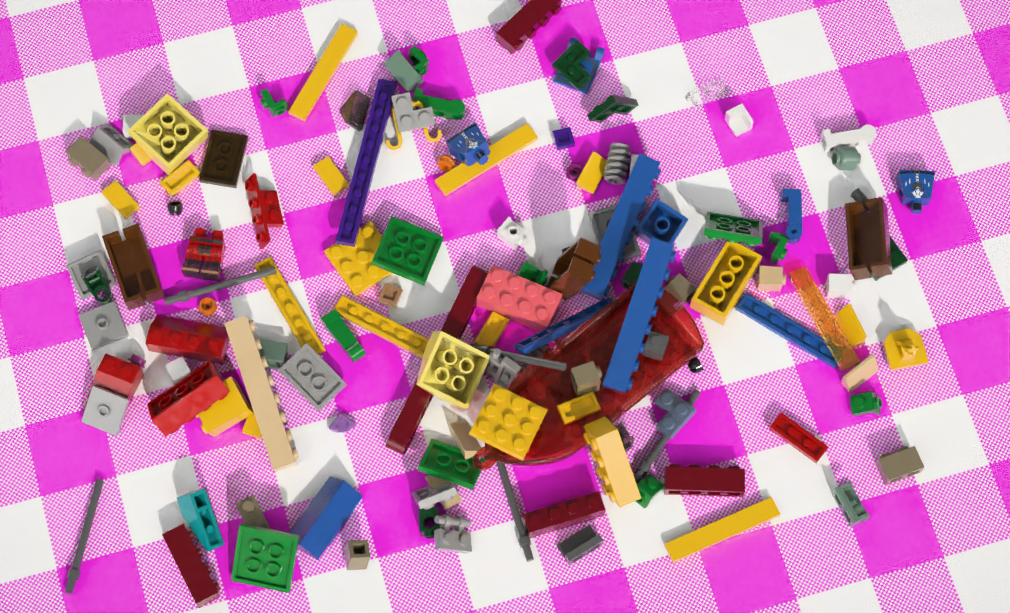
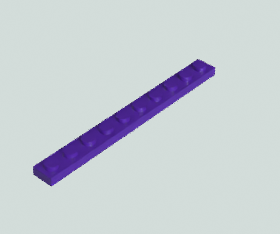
M378 80L335 240L336 244L355 247L392 107L391 96L395 95L397 81Z

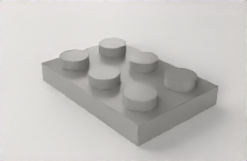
M617 205L588 212L598 245H600ZM633 228L630 233L633 236L630 245H625L623 252L626 253L623 261L641 256Z
M307 343L278 369L319 412L347 386Z

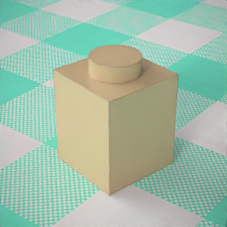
M760 266L757 290L780 292L782 285L786 284V274H783V267Z

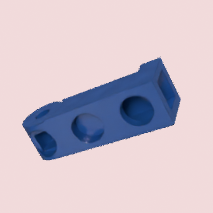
M782 189L780 198L781 202H786L787 228L784 235L789 239V244H796L802 236L801 189Z

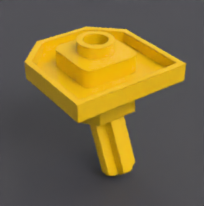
M910 328L890 332L883 343L890 371L924 365L929 362L921 335Z

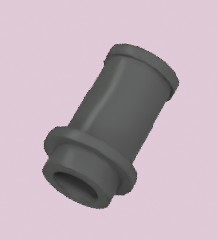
M859 188L855 189L850 197L855 201H862L868 212L869 209L865 202L868 198Z

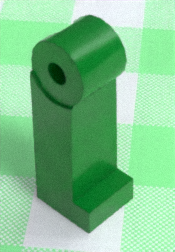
M415 89L413 101L421 102L423 108L432 107L434 116L451 120H460L465 116V104L461 100L455 99L450 101L423 95V89ZM415 106V108H413V110L419 109L418 106Z
M336 308L321 317L322 325L353 363L366 355L364 349L342 320Z

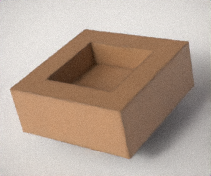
M385 283L378 302L396 308L403 289Z

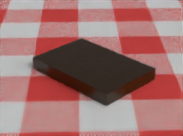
M211 130L199 178L200 183L237 188L249 139L248 136Z

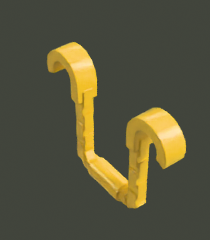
M412 101L413 108H415V106H418L419 109L423 108V104L421 102ZM393 108V119L395 121L398 144L392 146L389 140H386V146L391 150H396L402 145V134L398 131ZM428 127L423 128L424 135L428 141L436 142L441 138V130L437 131L436 138H431L428 133Z

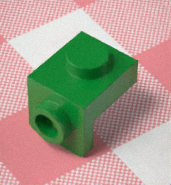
M416 46L412 47L409 50V60L414 64L413 68L422 77L428 71L429 60L422 50H419Z
M267 89L260 91L262 97L260 103L264 110L267 109L271 117L282 115L288 110L285 99L275 103Z
M772 231L768 241L777 246L770 262L777 265L780 259L784 260L788 252L786 247L789 239L782 233Z
M525 261L522 262L516 275L544 286L547 282L546 276L548 271H540Z
M874 392L850 396L852 415L881 414L882 400Z
M649 473L637 484L641 499L635 502L645 509L651 500L662 491L665 485Z

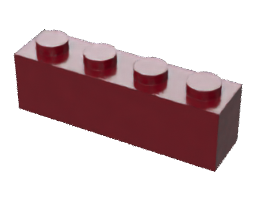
M530 0L496 32V42L511 54L516 50H521L528 39H532L540 27H545L553 15L556 16L561 11L562 0Z
M670 464L665 467L664 495L743 497L745 493V469H740L739 466L720 468V466L711 465L708 468H702L700 465L681 467L679 464Z
M598 491L523 514V522L528 536L534 538L605 515V507Z
M183 523L163 533L162 536L198 608L220 598L218 591L221 588L216 579L212 581L209 575L212 573L208 562L203 563L201 556L204 554L199 544L194 545L192 539L195 536L191 528L186 529Z

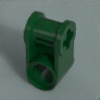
M98 267L88 275L81 276L88 290L91 291L99 304L105 305L111 302L112 293ZM101 291L108 292V297L104 300L98 298V294Z

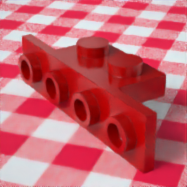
M252 173L245 181V190L249 198L248 205L252 212V223L256 230V241L259 244V248L264 249L271 241L268 227H282L284 222L277 190H260L256 173Z

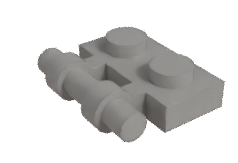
M495 348L489 355L485 374L487 376L492 375L495 378L493 381L495 384L511 391L522 367L507 356L502 359L501 350Z
M446 514L435 516V523L440 524V529L434 530L435 550L466 554L472 552L471 533L464 532V527H470L471 525L469 519H465L463 516H456L454 518ZM450 525H454V530H450Z

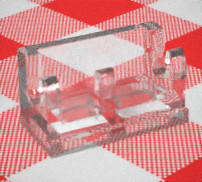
M720 75L689 91L685 98L687 101L692 102V109L694 110L728 93L729 90Z

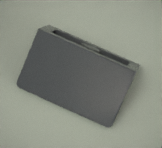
M589 525L559 543L557 548L570 566L601 547L603 539L600 534L596 535Z

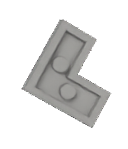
M410 92L391 96L399 133L436 125L432 107L413 110Z
M449 483L434 490L430 486H426L411 494L420 509H430L437 502H446L453 499L457 492L453 484Z

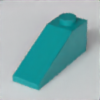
M205 488L177 497L176 499L183 518L205 550L208 552L224 545Z

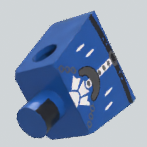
M476 123L446 140L450 154L465 165L471 166L476 162L480 165L487 163V155L490 154V150L485 137Z
M898 171L896 182L901 204L911 205L912 214L922 213V206L929 204L932 197L935 171Z

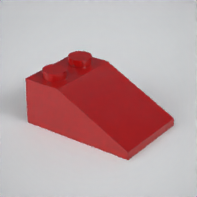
M105 353L96 371L83 411H85L94 385L127 397L131 402L144 376L141 367Z

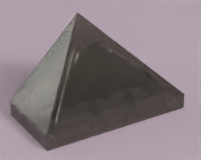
M358 90L354 91L339 109L345 123L359 132L362 131L371 98Z

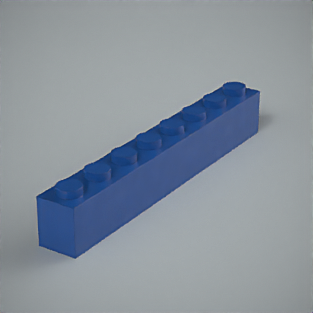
M639 153L599 245L602 247L600 250L602 256L598 265H594L593 271H595V276L591 282H588L585 287L581 288V293L600 301L603 296H608L611 286L608 285L610 279L614 280L619 270L616 269L617 263H622L626 254L623 252L625 245H630L633 238L630 235L632 228L636 230L640 221L637 218L639 212L643 213L647 205L645 198L647 195L651 196L654 186L651 184L654 179L658 180L662 169H659V161Z
M655 238L651 239L603 382L604 388L625 395L627 390L631 391L634 379H631L633 371L637 372L640 361L637 359L639 353L643 354L646 343L643 341L645 335H649L652 324H650L651 317H655L658 311L657 299H661L664 293L663 281H667L670 275L669 263L674 262L677 251H674V244Z

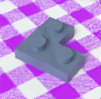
M667 388L654 401L655 406L667 413L658 422L656 429L671 440L697 412L696 408Z

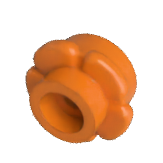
M440 155L437 166L441 170L448 172L455 166V162L450 155Z
M209 297L203 298L198 306L200 313H204L205 316L215 313L217 310L216 301Z

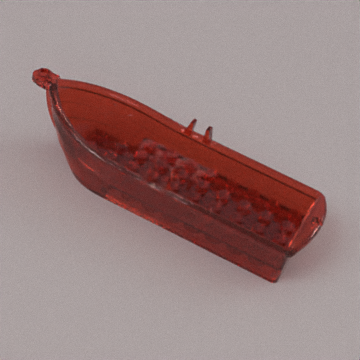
M636 281L562 341L558 339L555 347L551 350L549 348L545 350L541 358L566 363L565 371L532 364L505 387V389L547 409V413L530 445L529 453H526L523 461L485 443V446L473 456L475 468L485 471L497 462L523 466H542L557 463L576 454L587 445L583 435L586 433L584 425L602 417H606L613 424L703 350L704 340L690 313L684 306L676 310L674 306L679 301L664 289L662 298H658L656 305L659 306L655 317L652 316L650 324H652L651 331L669 336L663 360L659 361L643 356L644 352L643 354L639 353L637 360L640 361L637 372L633 371L631 379H634L631 391L627 390L625 395L604 388L603 382L637 284ZM645 335L643 342H647L649 335ZM594 361L595 367L599 366L602 373L600 389L594 392L601 410L564 425L557 405L577 398L571 383V368ZM484 458L486 462H480L479 460Z

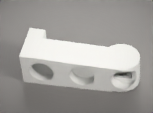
M864 125L861 129L832 134L830 129H825L821 134L825 154L835 151L839 146L858 148L870 145L875 139L876 129L872 125Z

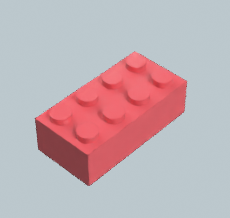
M492 265L477 296V306L490 312L495 311L514 322L540 332L552 325L562 303L563 294Z

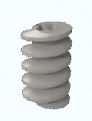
M612 143L610 145V151L606 160L607 164L603 173L605 181L618 185L626 183L624 178L627 177V173L625 171L629 169L627 165L630 164V159L628 158L632 156V153L629 152L631 149L629 145L623 143Z

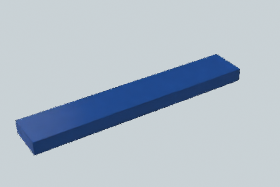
M745 293L735 309L833 369L836 368L845 353L842 349L748 293Z
M608 297L514 345L515 350L526 355L621 307L619 300Z

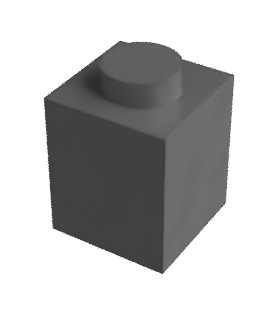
M650 331L643 356L662 361L668 346L669 336Z

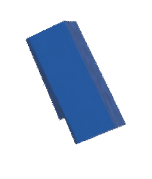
M329 476L289 532L300 535L298 548L319 560L328 545L332 544L363 496L345 480Z

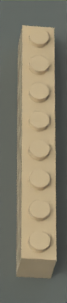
M246 315L224 323L273 470L278 472L297 465L296 459H299V454L296 447L292 448L290 441L293 440L290 429L286 430L284 422H287L284 411L279 409L278 404L281 401L278 393L273 391L272 386L275 385L271 374H267L266 367H269L265 356H261L259 349H262V344L259 337L255 338L253 331H256L253 319L249 320Z

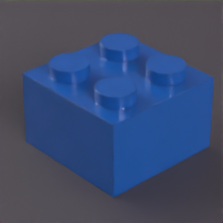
M656 199L637 227L635 236L649 245L652 238L673 244L685 227L688 218Z

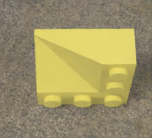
M168 93L128 130L132 138L168 175L208 138V130Z
M433 331L424 351L416 385L458 409H468L488 364L489 355L442 331Z

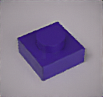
M570 127L552 131L557 150L575 146Z

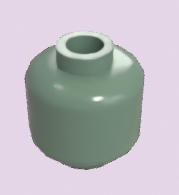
M839 146L833 151L831 160L838 170H854L861 161V155L853 146Z

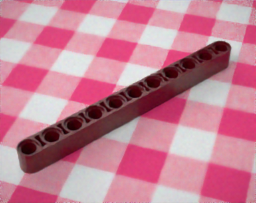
M475 265L471 267L441 328L442 332L461 340L475 311L477 296L489 271ZM417 380L386 443V448L405 455L434 396L416 385Z

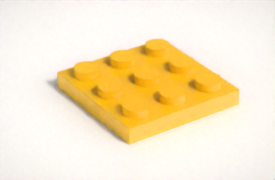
M371 221L359 229L355 247L335 243L324 250L325 256L355 297L393 274L371 265L382 239V235Z
M494 384L469 435L523 461L547 413V409Z

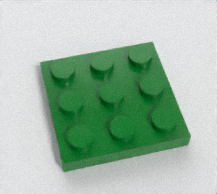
M707 212L704 236L712 240L726 239V241L731 243L745 242L749 246L761 245L763 221Z
M391 216L371 265L424 286L444 237Z
M241 523L238 530L231 581L290 593L300 535Z

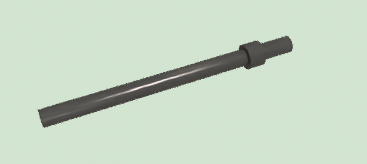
M275 266L190 291L183 290L176 295L164 298L166 305L180 301L183 303L193 297L277 274Z
M470 345L487 355H490L494 350L489 345ZM501 350V358L507 356L514 361L565 371L567 367L566 363Z
M695 389L686 402L693 406L701 393ZM664 434L645 461H641L637 467L638 470L634 475L636 484L639 483L644 474L647 475L651 469V464L668 442L669 438Z
M494 450V457L519 535L518 542L520 548H523L526 561H533L534 557L530 547L532 543L530 537L526 534L501 450Z
M96 479L72 568L68 571L67 578L69 579L65 593L69 595L73 594L76 580H79L81 572L79 569L104 483L101 479Z

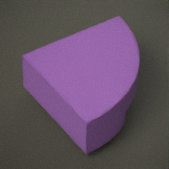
M340 412L330 425L329 430L336 433L348 432L356 426V422Z

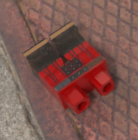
M196 228L193 236L189 237L187 254L181 271L184 277L196 279L203 277L204 280L220 281L226 248L223 231L214 230L212 238H205L206 230Z

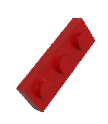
M782 412L769 427V430L816 464L829 448Z

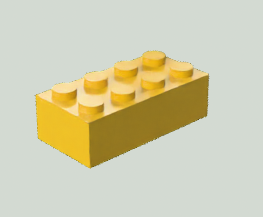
M727 241L692 297L690 308L724 325L758 269L762 256L739 243Z
M606 417L584 425L586 433L583 435L587 444H590L592 448L589 452L592 460L597 463L598 467L595 469L598 477L603 480L604 484L601 487L604 494L608 495L612 503L615 502L619 508L641 499L618 429Z

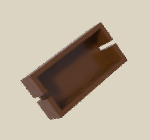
M883 197L865 200L870 212H867L862 201L845 203L849 271L854 280L872 278V274L875 277L893 274L888 209Z
M139 224L122 229L126 238L123 241L119 231L102 236L122 296L129 311L144 306L145 301L152 303L165 298Z
M579 238L557 258L552 274L559 276V278L551 276L547 288L562 293V300L566 301L571 296L573 297L576 292H579L582 287H585L588 282L593 280L595 276V271H593L594 265H598L602 254H600V250L602 247L586 239Z

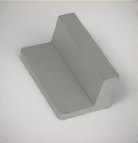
M109 123L98 126L90 140V144L103 153L114 166L118 165L123 154L131 152L130 147L134 145Z

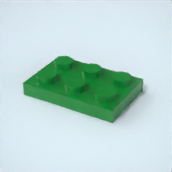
M431 439L420 461L418 471L474 490L487 458L476 455L465 460L459 448Z

